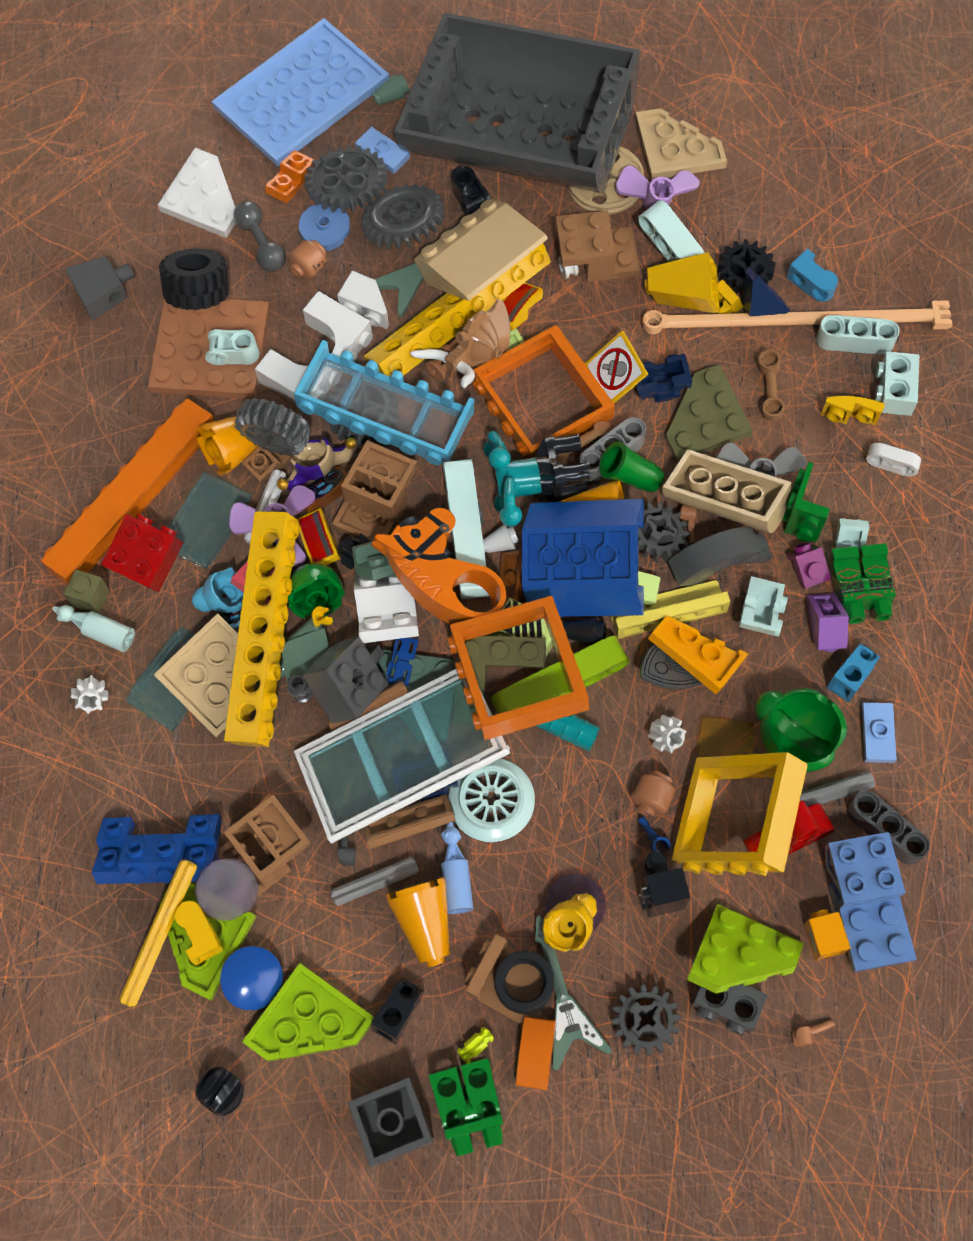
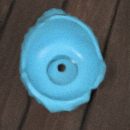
M228 567L223 571L211 574L206 579L204 586L199 587L192 595L194 607L202 612L214 610L221 613H237L241 610L244 593L230 583L232 577L237 572L232 567Z

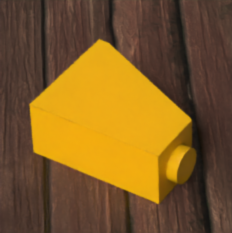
M709 252L647 268L648 279H645L646 292L648 295H652L657 304L712 313L720 312L717 265Z

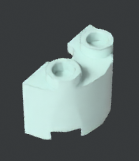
M751 576L739 627L779 637L783 620L778 619V613L784 614L788 597L783 596L785 584Z

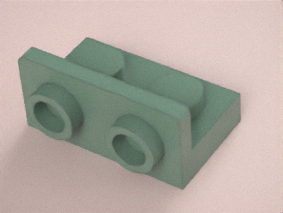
M372 542L352 548L356 575L375 581L395 574L388 562L387 556L373 548Z

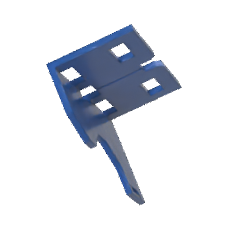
M400 638L395 640L392 660L389 662L386 673L388 682L396 683L403 681L406 686L409 685L413 667L409 664V661L415 659L418 639ZM399 641H402L400 651H397ZM414 643L413 651L409 653L410 644ZM395 656H399L397 663H394ZM396 668L394 678H391L392 670ZM404 670L408 671L406 681L402 680Z

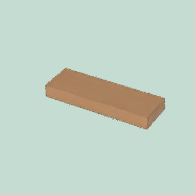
M447 794L399 809L363 827V832L368 848L372 849L456 820Z

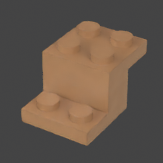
M608 210L556 216L555 223L562 267L585 264L587 282L639 276L640 268L632 227L611 229Z
M367 440L341 485L344 503L332 522L333 529L352 537H358L362 534L371 542L375 541L374 537L377 534L391 535L408 504L405 489L418 467L417 461Z
M274 795L270 796L223 832L229 839V842L218 849V862L231 864L238 876L237 884L230 894L243 909L291 872L287 862L311 844ZM218 867L216 875L219 878L222 874V871Z

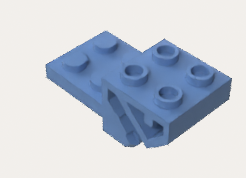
M886 832L828 843L825 846L826 869L834 881L829 884V893L834 912H839L851 947L847 952L853 973L917 960L900 897L906 892L890 833Z

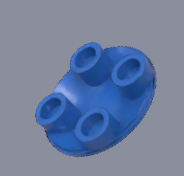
M256 946L241 948L232 953L222 965L220 974L222 992L226 999L237 1008L243 1010L264 1008L271 1003L282 987L283 972L278 959L264 948Z

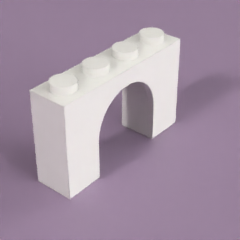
M319 291L303 309L306 325L327 336L335 343L331 354L340 357L344 350L349 351L353 354L355 363L357 354L363 347H367L372 340L373 334L370 320ZM270 349L255 368L259 383L296 404L294 393L308 366L298 365ZM325 366L310 396L324 401L326 393L332 386L335 387L339 383L342 372Z

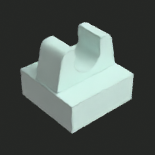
M839 519L835 539L836 548L858 546L859 550L861 546L866 545L869 522L860 519Z

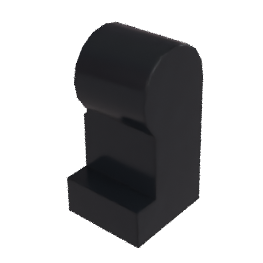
M402 977L372 1021V1031L396 1045L425 990Z

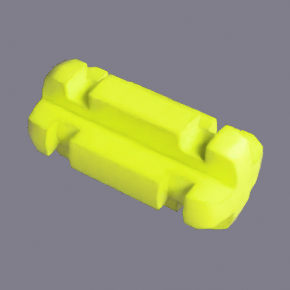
M481 1027L479 1034L476 1032L464 1043L462 1049L459 1048L457 1050L458 1055L465 1063L468 1064L471 1062L470 1059L472 1057H477L487 1047L489 1041L493 1042L494 1037L486 1027Z

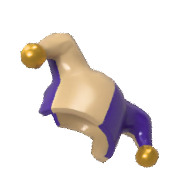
M324 437L321 440H309L303 452L290 457L293 468L292 473L287 479L281 478L277 481L278 489H288L291 491L293 487L303 486L309 480L325 477L333 466L350 461L357 441L349 437L345 440V446L331 447L329 441Z

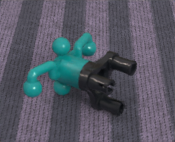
M495 431L488 433L483 452L488 458L489 464L494 468L498 492L494 499V508L500 513L499 518L504 525L513 527L518 525L522 519L521 509L515 505L516 497L542 493L550 502H558L588 490L586 481L566 485L568 482L591 480V473L586 471L590 470L588 461L563 466L557 460V454L579 452L582 450L579 433L554 438V435L545 436L536 457L510 461V453L507 451L499 434Z

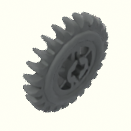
M405 184L402 188L395 186L393 190H385V194H381L380 198L376 197L377 199L374 200L373 204L369 203V206L365 207L364 213L361 216L362 230L365 237L372 244L377 242L378 247L382 248L385 241L387 249L390 250L391 243L395 241L398 250H400L402 241H405L407 246L411 248V238L416 239L418 244H421L420 234H424L427 239H430L428 228L432 229L435 233L437 232L436 223L440 226L442 225L441 218L445 217V207L440 195L436 194L435 190L428 189L426 186L419 187L418 184H413L411 187Z

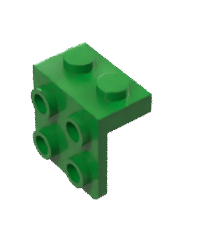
M808 461L806 469H799L782 521L787 522L784 533L794 535L801 541L817 543L830 508L802 500L814 463Z

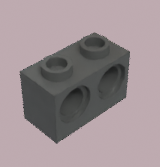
M743 984L729 987L727 991L720 992V1004L713 1005L705 998L707 989L699 986L691 1007L697 1009L696 1014L712 1022L715 1018L727 1023L726 1029L738 1035H743L744 1032L750 1034L754 1030L768 996L767 994L748 985L743 986ZM736 1003H744L749 1007V1018L742 1019L735 1013Z

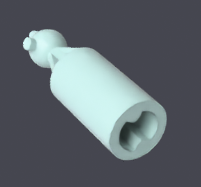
M69 605L53 606L52 608L57 614L58 621H72L81 630L82 635L118 651L126 652L133 642L135 636L133 628L94 611L74 612L75 608Z

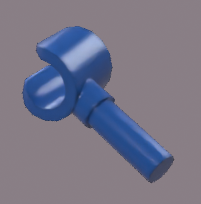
M641 817L638 822L651 840V851L657 850V841L663 842L666 849L670 850V841L665 837H659L645 817Z

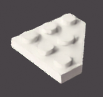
M195 148L159 202L158 208L160 212L227 238L235 225L233 219L235 205L218 157Z

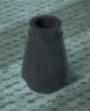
M598 617L570 622L564 621L563 624L569 640L593 645L605 639L606 622L599 620Z

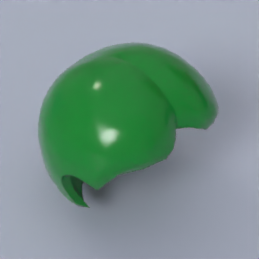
M796 688L785 693L775 690L762 693L755 702L754 710L761 722L760 736L767 753L788 752L808 764L806 773L821 770L833 762L835 751L841 746L847 734L846 720L837 704L820 694L817 690L809 688Z

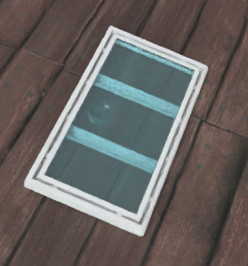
M456 669L294 751L327 835V840L331 844L510 754V747L506 745L503 736L484 741L481 729L475 730L471 714L475 713L473 704L467 705L463 688L467 687L465 678L459 680ZM481 692L488 717L493 716Z

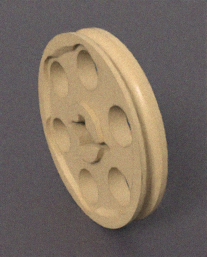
M620 147L617 155L619 160L614 163L605 192L598 193L567 186L571 198L578 206L589 212L608 210L610 215L630 208L639 198L630 196L628 198H621L617 195L615 186L623 169L627 166H634L644 176V170L639 159L629 150ZM596 196H602L606 201L602 204H596L592 199Z

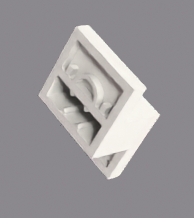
M355 573L354 594L359 620V637L363 643L419 636L415 599L401 584L395 574L372 581Z

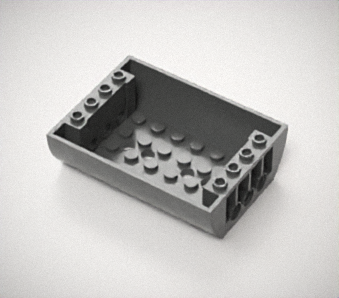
M444 12L394 130L396 140L400 148L408 153L604 193L633 112L640 50ZM473 116L479 118L474 122L468 121V119ZM500 121L503 123L498 127L491 125L493 122ZM543 131L551 132L548 136L539 135ZM567 136H573L576 138L572 141L564 140V138Z

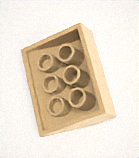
M489 199L484 201L473 214L463 217L460 221L461 223L456 227L445 231L435 243L424 247L421 253L414 258V261L427 285L469 301L548 238L544 232L507 203Z

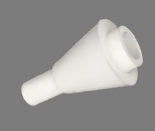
M503 524L484 538V553L516 549L514 544L519 542L514 528H507Z

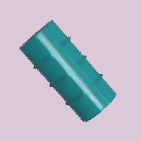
M575 714L536 725L547 731L548 734L551 733L561 738V740H566L586 751L591 750L600 731V727L588 722V720L585 721L575 716Z

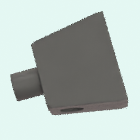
M107 257L97 258L65 269L92 320L125 300L127 295L122 283L135 278L128 263L113 269Z

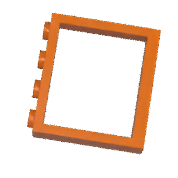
M557 325L506 351L500 358H494L473 369L475 379L472 385L475 392L479 396L483 395L486 399L489 412L492 416L497 415L501 421L500 425L504 434L507 437L511 436L513 438L515 448L522 458L536 457L542 440L532 445L492 388L490 382L549 350H552L595 410L552 434L554 438L574 435L576 433H579L581 436L592 430L595 422L600 420L608 422L614 418L615 404Z
M553 596L450 625L452 636L447 637L451 654L457 653L459 661L455 662L459 680L464 678L466 680L467 687L463 688L467 705L473 704L475 713L471 714L475 730L481 729L484 741L589 710V696ZM544 618L570 693L488 717L464 641Z

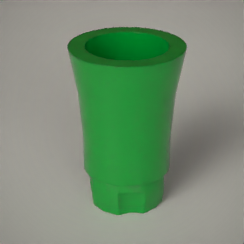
M616 441L608 446L601 457L599 470L604 478L620 481L638 490L650 493L656 492L663 484L664 473L662 469L632 451L621 441Z

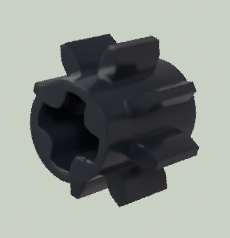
M362 534L358 537L347 536L338 549V553L341 554L340 557L342 558L340 563L352 570L355 567L352 548L371 541Z

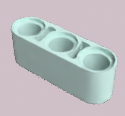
M662 200L657 201L638 217L640 226L668 262L705 253L666 202Z
M828 315L821 321L816 336V343L825 350L883 355L886 354V351L891 352L900 330L894 321L888 319Z

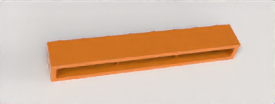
M188 398L182 404L177 405L167 421L156 428L154 435L149 441L138 448L136 455L131 461L120 468L114 480L102 488L96 500L83 509L78 520L65 529L60 540L46 550L41 562L47 571L67 586L75 569L89 573L107 553L125 515L136 518L137 514H141L200 448L196 438L201 436L200 431L196 432V428L202 424L213 422L212 414Z

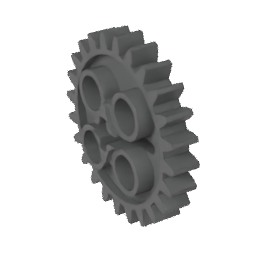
M350 145L347 146L346 150H342L338 146L337 152L329 149L327 156L319 154L320 161L312 160L313 167H307L308 174L304 175L306 181L304 183L309 199L314 200L316 206L321 204L323 210L330 206L333 213L337 208H341L342 213H345L347 208L355 212L358 205L364 209L365 202L374 203L373 196L381 197L380 191L386 190L385 183H388V174L383 158H378L377 152L371 154L370 148L362 152L361 146H357L355 150H352Z

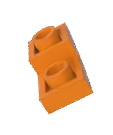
M296 150L291 152L280 163V172L265 185V193L287 204L304 184V175L308 174L307 167H313L312 160L314 159Z
M532 1016L524 1017L515 1086L542 1090L548 1089L556 1020Z

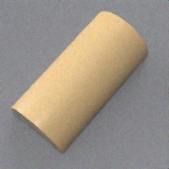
M687 449L662 489L666 499L768 533H773L786 511L791 493V482Z

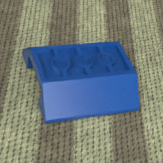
M644 499L531 503L522 528V588L526 602L553 596L560 617L644 616V586L638 585V529L644 528Z

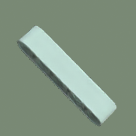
M472 459L443 462L448 509L455 516L456 520L452 530L455 559L486 567ZM473 583L459 584L461 600L489 597L486 590L479 585Z

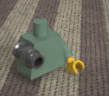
M316 607L312 612V618L287 639L282 651L283 659L280 660L281 677H286L288 693L299 703L307 702L313 693L302 675L330 648L326 630L322 628V625L329 626L333 623L332 617H324L329 608Z

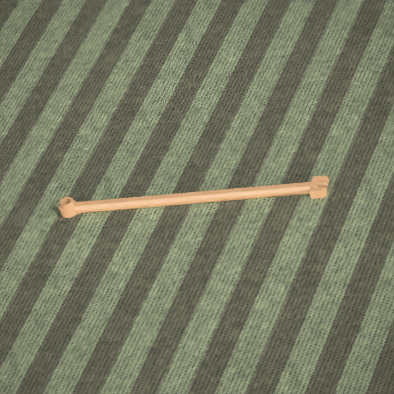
M946 300L931 301L929 309L809 311L752 317L748 313L667 315L656 310H650L644 314L642 322L643 329L651 335L659 333L663 328L820 325L823 318L828 315L888 319L895 323L931 322L932 329H949L953 326L952 320L949 319L951 318V311L948 310L950 308L949 301ZM650 323H654V324H656L657 326H651V325H649V324H650Z

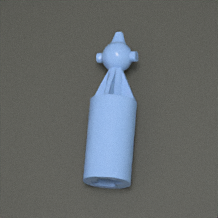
M450 822L447 823L446 829L441 833L443 841L448 844L445 860L441 863L442 877L446 881L448 914H461L474 910L468 860H465L457 845L461 835L453 823Z

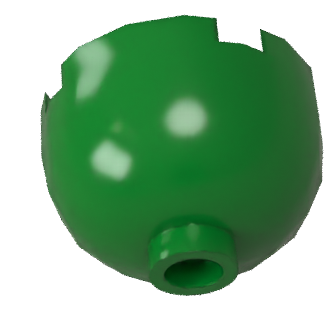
M320 563L306 564L291 574L292 591L288 595V605L293 614L300 618H306V615H312L313 610L320 606L329 608V611L324 614L325 617L335 612L342 605L341 599L343 595L345 596L343 584L336 571L327 565Z

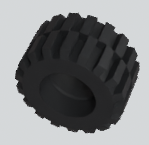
M199 248L184 249L167 255L160 262L159 272L163 298L168 304H172L173 307L185 310L206 309L220 304L229 295L227 264L225 258L217 252Z

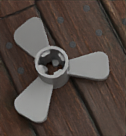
M727 443L717 456V459L758 472L763 471L773 477L797 472L800 468L804 469L807 464L805 457L794 447L785 449L774 461L768 458H759L752 462L734 443Z

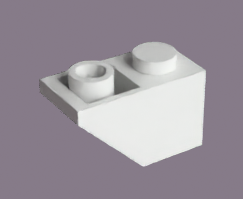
M352 271L337 295L339 303L370 320L372 326H380L387 329L389 326L387 310L376 280Z

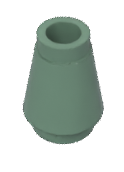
M394 74L375 91L371 92L379 107L382 104L406 98V94L410 93V89L402 74L397 76Z

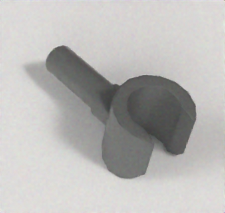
M348 836L340 839L341 842L338 848L339 862L342 865L354 866L356 848L348 847Z

